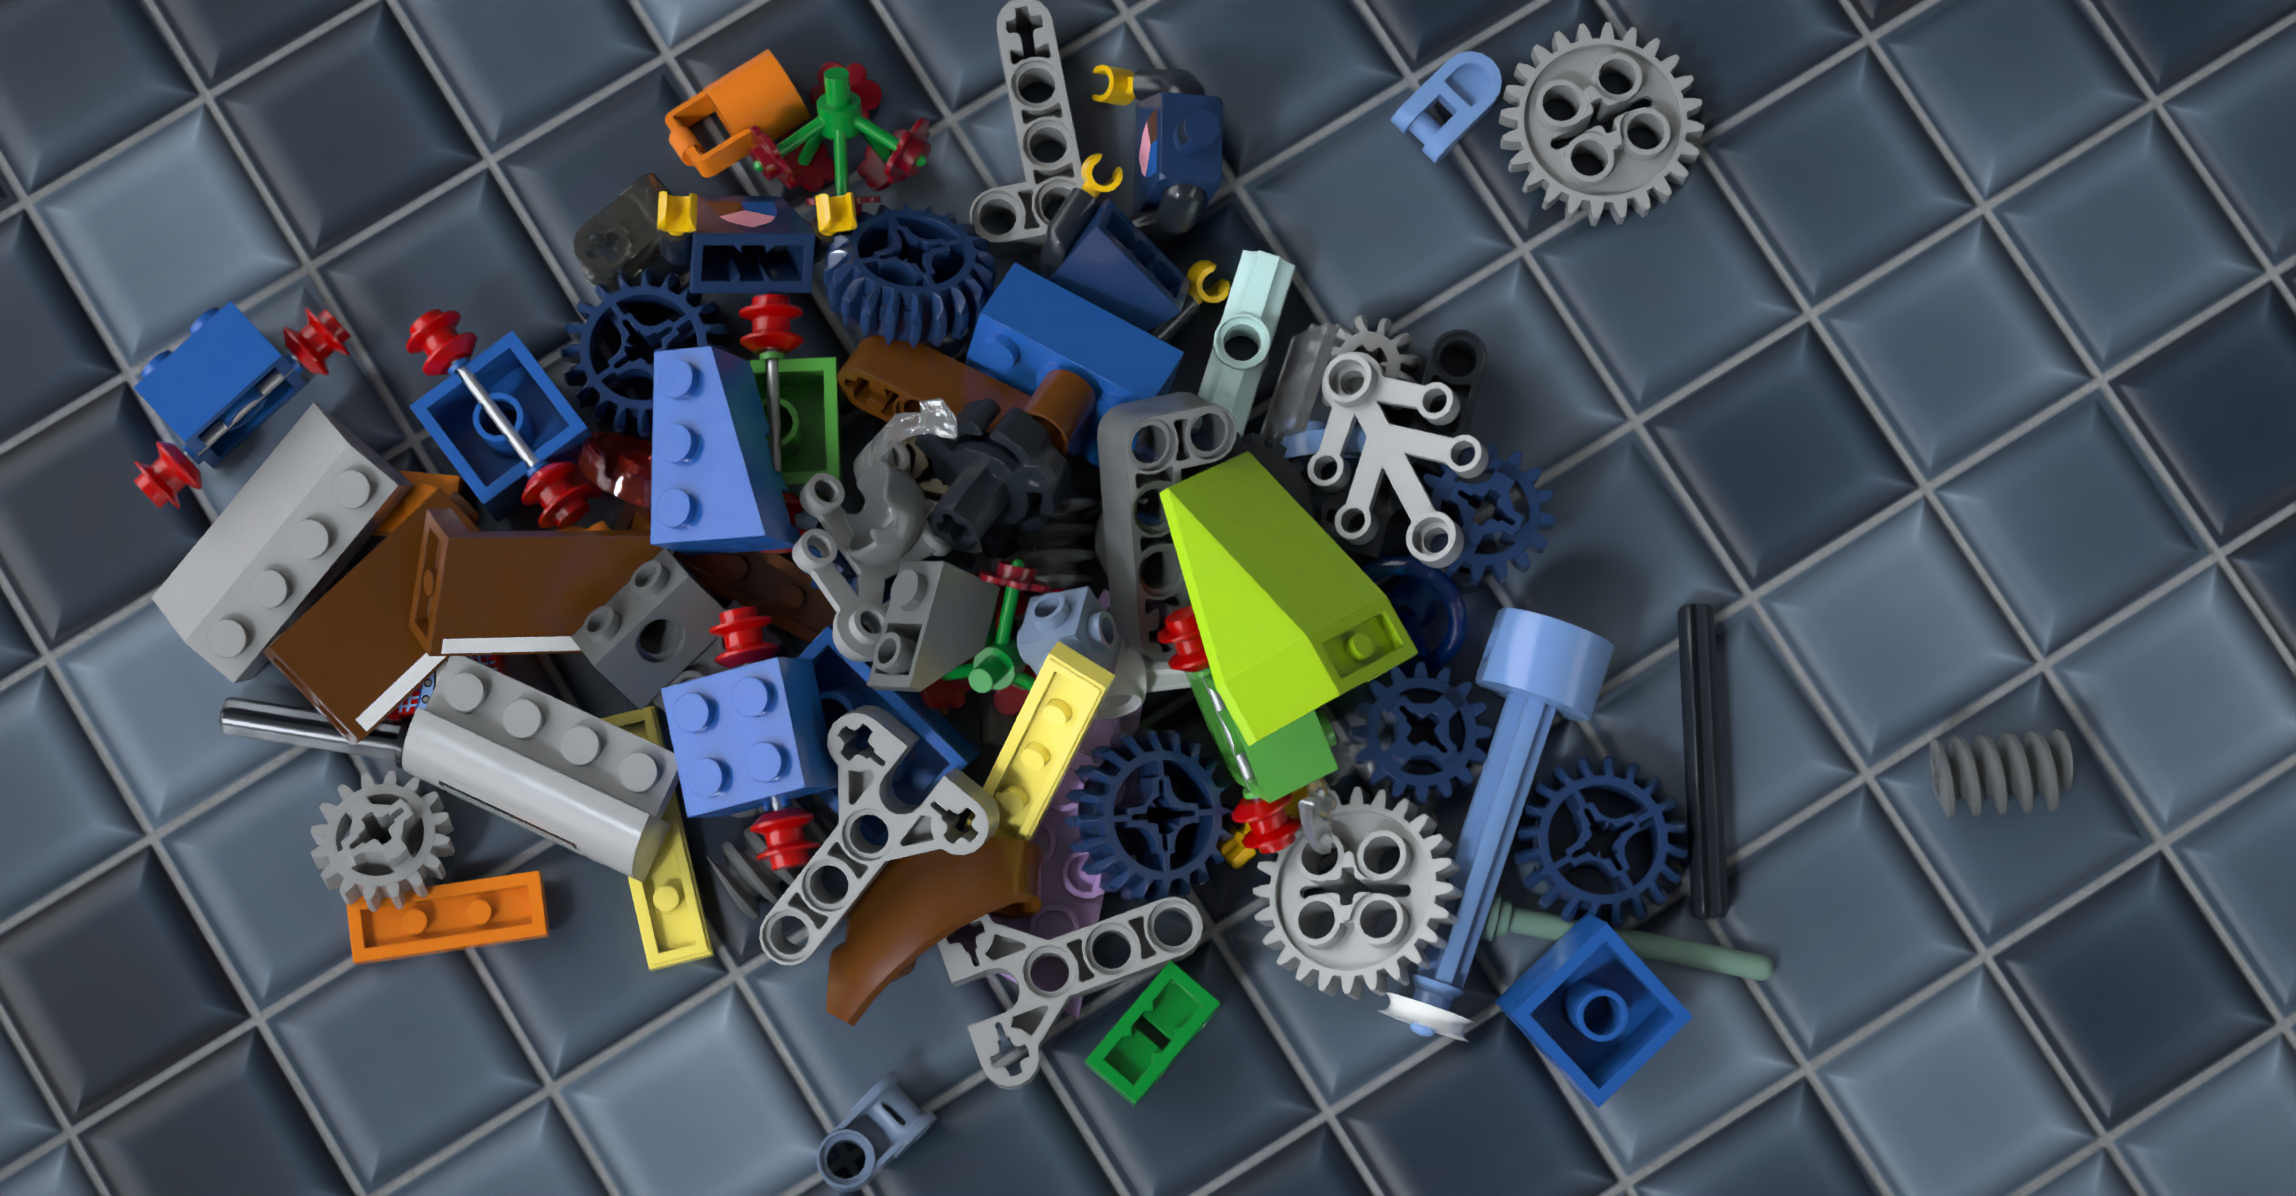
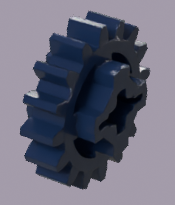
M1490 442L1487 448L1489 456L1487 467L1481 473L1492 475L1489 481L1468 485L1460 480L1463 477L1457 475L1447 464L1437 463L1442 475L1441 478L1425 474L1422 479L1426 492L1432 495L1430 499L1435 509L1441 512V506L1444 507V512L1454 517L1455 522L1463 532L1464 546L1462 552L1453 563L1447 566L1446 575L1453 577L1461 566L1470 569L1469 577L1472 585H1478L1484 571L1487 570L1492 571L1493 577L1498 584L1504 583L1508 573L1507 565L1511 563L1522 573L1526 572L1531 562L1525 551L1528 549L1542 554L1548 544L1541 535L1536 533L1537 530L1552 529L1555 523L1554 516L1540 512V508L1549 504L1553 498L1552 490L1536 491L1534 487L1542 473L1541 469L1536 467L1525 473L1518 468L1522 453L1518 450L1512 453L1507 461L1498 459L1497 443ZM1472 447L1461 451L1459 466L1467 465L1473 461L1475 451ZM1513 487L1521 495L1525 504L1526 521L1523 520V515L1514 511L1509 494ZM1484 502H1487L1495 507L1492 516L1494 519L1487 520L1484 526H1481L1473 521L1475 509H1479ZM1439 534L1433 539L1434 542L1431 545L1432 553H1438L1446 547L1448 534ZM1499 542L1506 547L1511 545L1508 549L1494 554L1476 553L1478 547Z
M1417 662L1412 678L1406 679L1404 673L1396 666L1389 671L1390 687L1386 688L1375 680L1369 684L1367 690L1375 703L1358 702L1353 712L1358 717L1366 720L1365 725L1353 727L1349 732V739L1365 742L1366 747L1354 757L1355 764L1372 762L1376 769L1371 774L1368 783L1374 786L1386 778L1392 782L1390 794L1395 801L1405 788L1413 790L1416 805H1423L1425 803L1428 791L1432 788L1435 789L1437 795L1443 801L1449 799L1452 795L1450 780L1454 779L1459 784L1467 787L1474 778L1465 765L1467 763L1483 765L1488 755L1475 747L1476 742L1487 740L1492 735L1491 728L1476 725L1475 719L1487 709L1485 702L1469 705L1465 697L1470 692L1472 684L1466 681L1457 688L1450 686L1448 682L1451 669L1444 666L1434 679L1427 677L1425 663ZM1423 692L1439 698L1434 703H1412L1406 696L1402 697L1401 695ZM1380 715L1385 717L1384 721L1391 727L1392 745L1384 753L1378 739ZM1455 715L1459 718L1462 728L1460 752L1456 750L1457 746L1449 739V721ZM1408 721L1415 726L1421 725L1424 721L1429 723L1433 731L1428 738L1433 746L1425 741L1419 742L1416 746L1412 745L1407 739L1412 730ZM1407 763H1427L1434 771L1438 770L1439 772L1430 775H1414L1401 769Z

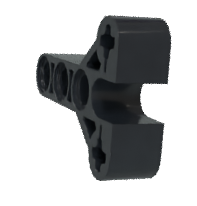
M1451 330L1445 332L1435 341L1421 385L1426 386L1429 383L1441 382L1458 396L1460 410L1454 419L1457 430L1451 435L1446 436L1451 438L1464 434L1467 435L1487 366L1488 354L1484 343L1477 335L1468 330ZM1461 352L1471 360L1474 369L1466 376H1452L1442 368L1440 358L1446 353ZM1439 395L1431 401L1430 412L1441 411L1447 403L1446 395ZM1414 409L1409 428L1429 432L1424 426L1423 416L1418 410ZM1461 452L1458 456V463L1461 457ZM1408 456L1415 471L1426 470L1439 478L1442 477L1437 465L1438 462ZM1384 472L1372 510L1378 518L1379 526L1375 537L1371 541L1363 545H1354L1346 539L1335 535L1336 528L1332 522H1335L1338 510L1346 504L1349 492L1342 491L1328 497L1321 505L1322 521L1317 522L1355 563H1362L1367 568L1374 570L1388 527L1397 520L1403 518L1410 519L1386 472ZM1441 506V512L1449 516L1455 522L1454 517L1444 512L1445 508ZM1358 514L1353 517L1352 526L1356 529H1351L1349 533H1355L1363 527L1365 523L1364 514ZM1491 543L1478 547L1476 553L1494 554L1498 553L1496 544ZM1422 563L1417 582L1458 594H1471L1479 591L1488 583L1492 571H1484L1478 585H1472L1468 573L1458 571L1453 577H1449L1446 575L1447 566L1432 568Z

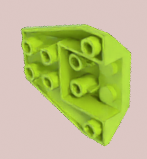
M1249 451L1174 484L1159 493L1215 687L1248 746L1418 654L1387 596Z

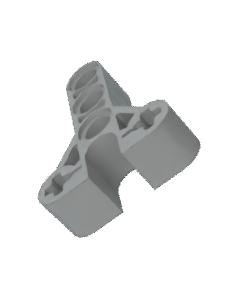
M864 705L844 714L833 723L827 740L830 756L838 764L839 824L765 917L760 927L759 936L763 951L771 960L781 965L792 966L804 962L827 942L890 860L943 849L955 855H966L980 848L995 834L999 826L1000 812L997 802L988 792L955 767L943 776L922 804H906L894 793L892 777L896 768L920 737L889 712L878 706ZM866 725L872 731L868 739L871 746L860 751L854 746L858 737L855 730ZM968 808L976 816L971 824L973 828L963 834L955 826L960 818L958 814ZM863 815H875L883 820L889 832L886 845H873L863 837L860 829ZM824 866H835L844 872L849 883L846 895H834L823 886L821 871ZM785 916H795L807 926L809 932L807 945H795L784 936L782 920Z
M1169 897L1051 940L994 923L990 916L986 914L969 923L972 928L983 926L985 931L976 937L977 948L975 952L980 963L977 967L974 966L969 952H965L961 943L949 944L948 938L955 936L957 930L937 944L954 988L997 973L1009 975L1019 985L1018 1001L1013 1008L1000 1015L967 1026L981 1066L989 1080L1000 1088L1014 1090L1025 1087L1038 1074L1041 1064L1039 1050L1071 1000L1164 967L1170 960L1175 963L1193 954L1198 947L1203 924L1201 915L1193 904L1186 899ZM1171 912L1185 916L1192 927V934L1185 943L1173 947L1159 941L1154 932V926L1159 917ZM1113 934L1127 941L1131 953L1130 958L1124 965L1119 968L1108 969L1096 962L1092 952L1094 945L1100 938ZM1043 958H1059L1069 969L1068 981L1057 991L1047 992L1040 990L1032 981L1033 967ZM998 1027H1003L1007 1040L1012 1042L1016 1050L1027 1048L1029 1051V1057L1024 1058L1020 1062L1022 1072L1016 1076H1010L1005 1067L993 1068L992 1061L1001 1056L1000 1045L1002 1042L997 1031Z

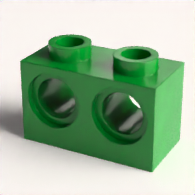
M1170 960L1088 1056L1085 1064L1132 1106L1136 1107L1218 1011L1220 1002Z

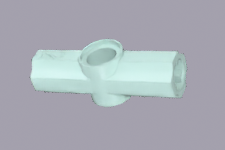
M1243 250L1221 322L1214 334L1213 348L1197 395L1229 410L1235 418L1237 432H1239L1241 438L1244 435L1263 371L1268 364L1269 351L1295 271V265L1286 262L1280 256L1260 250ZM1246 336L1257 344L1259 351L1253 358L1239 361L1231 358L1225 352L1224 345L1233 337ZM1202 416L1194 422L1191 433L1195 435L1198 433L1202 423Z

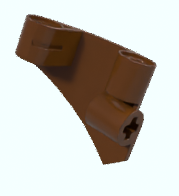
M990 838L975 852L966 855H955L943 849L890 860L846 916L845 941L838 944L832 950L829 959L826 1012L855 1026L887 985L910 974L915 968L917 958L954 931L988 913L1005 919H1024L1040 911L1043 884L1042 849L1035 843L1023 839Z

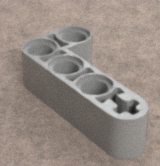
M1038 0L1009 1L1001 9L997 17L999 52L1025 182L991 188L982 192L972 203L970 208V224L975 226L976 237L988 240V250L994 258H1009L1041 252L1047 227L1050 223L1043 214L1045 208L1055 201H1065L1073 188L1081 189L1084 184L1053 20L1049 10ZM1029 26L1033 34L1035 57L1024 59L1018 27ZM1034 82H1042L1054 91L1053 95L1042 103H1030L1020 94L1027 85ZM1045 141L1056 142L1065 149L1064 156L1053 163L1038 161L1032 156V152L1038 144ZM995 212L1007 213L1016 221L1014 227L1002 235H993L986 232L982 228V223L988 215Z

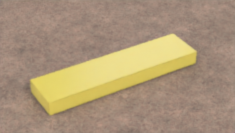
M1060 641L1049 652L983 787L997 802L1000 812L999 826L991 838H1015L1032 842L1116 676ZM971 811L964 825L969 829L973 828L971 824L976 816L973 811Z
M655 705L643 708L642 710L638 709L601 718L610 724L666 749ZM676 789L661 818L671 823V826L645 881L641 882L628 876L648 967L651 971L714 956Z

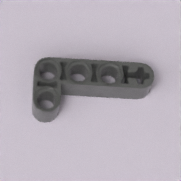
M1177 392L1114 406L1103 415L1098 425L1097 433L1111 615L1115 621L1117 631L1126 643L1158 662H1168L1177 652L1174 643H1160L1157 639V634L1166 627L1164 619L1172 612L1191 605L1159 493L1182 481L1181 469L1212 463L1224 458L1231 451L1237 437L1236 421L1229 410L1191 392ZM1202 416L1201 427L1198 433L1191 438V428L1194 422ZM1141 428H1144L1141 443L1132 450V440L1135 434ZM1148 491V500L1145 506L1139 512H1136L1140 497ZM1153 554L1150 568L1144 574H1141L1144 561Z

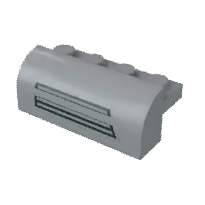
M450 656L425 710L417 707L410 723L402 752V767L406 773L641 882L645 881L671 826V823L661 818L680 780L673 752L465 656Z

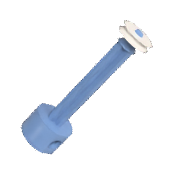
M1506 607L1497 612L1474 684L1493 695L1505 699V703L1452 858L1453 861L1460 865L1461 870L1445 879L1446 883L1454 885L1463 892L1461 898L1447 901L1444 909L1458 918V922L1452 925L1439 924L1436 930L1448 944L1445 949L1428 944L1423 950L1429 959L1431 967L1426 970L1417 965L1414 974L1411 973L1415 986L1413 998L1410 999L1386 992L1390 997V1005L1385 1010H1378L1387 1016L1410 1024L1411 1030L1420 1036L1430 1037L1438 1033L1469 1042L1463 1036V1029L1467 1024H1475V1022L1451 1013L1449 1009L1452 1001L1465 993L1463 987L1553 717L1556 716L1580 722L1591 720L1615 647L1607 639L1591 631L1527 610Z

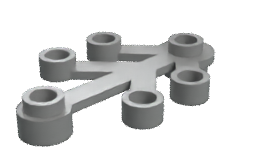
M1349 352L1335 357L1327 365L1323 374L1322 391L1332 410L1319 451L1311 457L1307 466L1310 480L1326 492H1337L1343 489L1351 477L1350 465L1343 456L1357 419L1367 436L1346 504L1338 510L1335 516L1336 531L1354 545L1366 544L1375 537L1379 523L1377 516L1372 510L1384 472H1386L1411 520L1406 533V544L1411 554L1423 564L1432 568H1442L1450 565L1462 552L1464 546L1463 532L1459 525L1449 516L1435 509L1408 456L1447 464L1457 475L1463 478H1474L1480 475L1487 467L1489 459L1487 449L1471 435L1464 434L1451 438L1390 424L1380 403L1416 409L1431 424L1443 426L1451 423L1457 417L1460 410L1458 396L1441 382H1433L1424 386L1385 377L1381 365L1373 357L1363 352ZM1356 377H1364V384L1361 389L1355 394L1349 395V383ZM1439 395H1446L1447 403L1445 407L1437 413H1430L1431 401ZM1474 447L1475 457L1473 461L1467 465L1459 466L1458 456L1460 452L1465 448ZM1329 462H1337L1335 475L1328 480H1322L1321 471L1323 467ZM1364 514L1365 523L1363 527L1355 533H1349L1348 524L1355 515ZM1439 534H1448L1446 547L1438 553H1432V540Z
M877 438L872 440L858 454L854 461L853 469L856 479L858 480L859 476L873 463L884 461L882 458L909 475L911 462L908 449L903 443L893 438ZM819 473L814 475L802 488L800 503L808 514L819 520L826 531L822 529L806 531L793 546V560L801 570L811 575L837 612L833 621L832 636L839 652L855 662L873 661L874 649L880 639L890 600L883 603L885 581L898 574L901 561H922L931 555L944 556L952 548L944 540L933 535L927 521L917 543L899 561L880 567H863L853 561L848 555L847 547L852 536L844 520L846 512L840 505L845 496L844 488L834 476L827 473ZM815 489L823 491L827 495L829 502L821 500L816 495ZM807 544L815 546L820 551L822 558L812 555ZM837 547L857 574L856 592L832 562L836 558ZM861 623L865 624L872 633L867 632Z

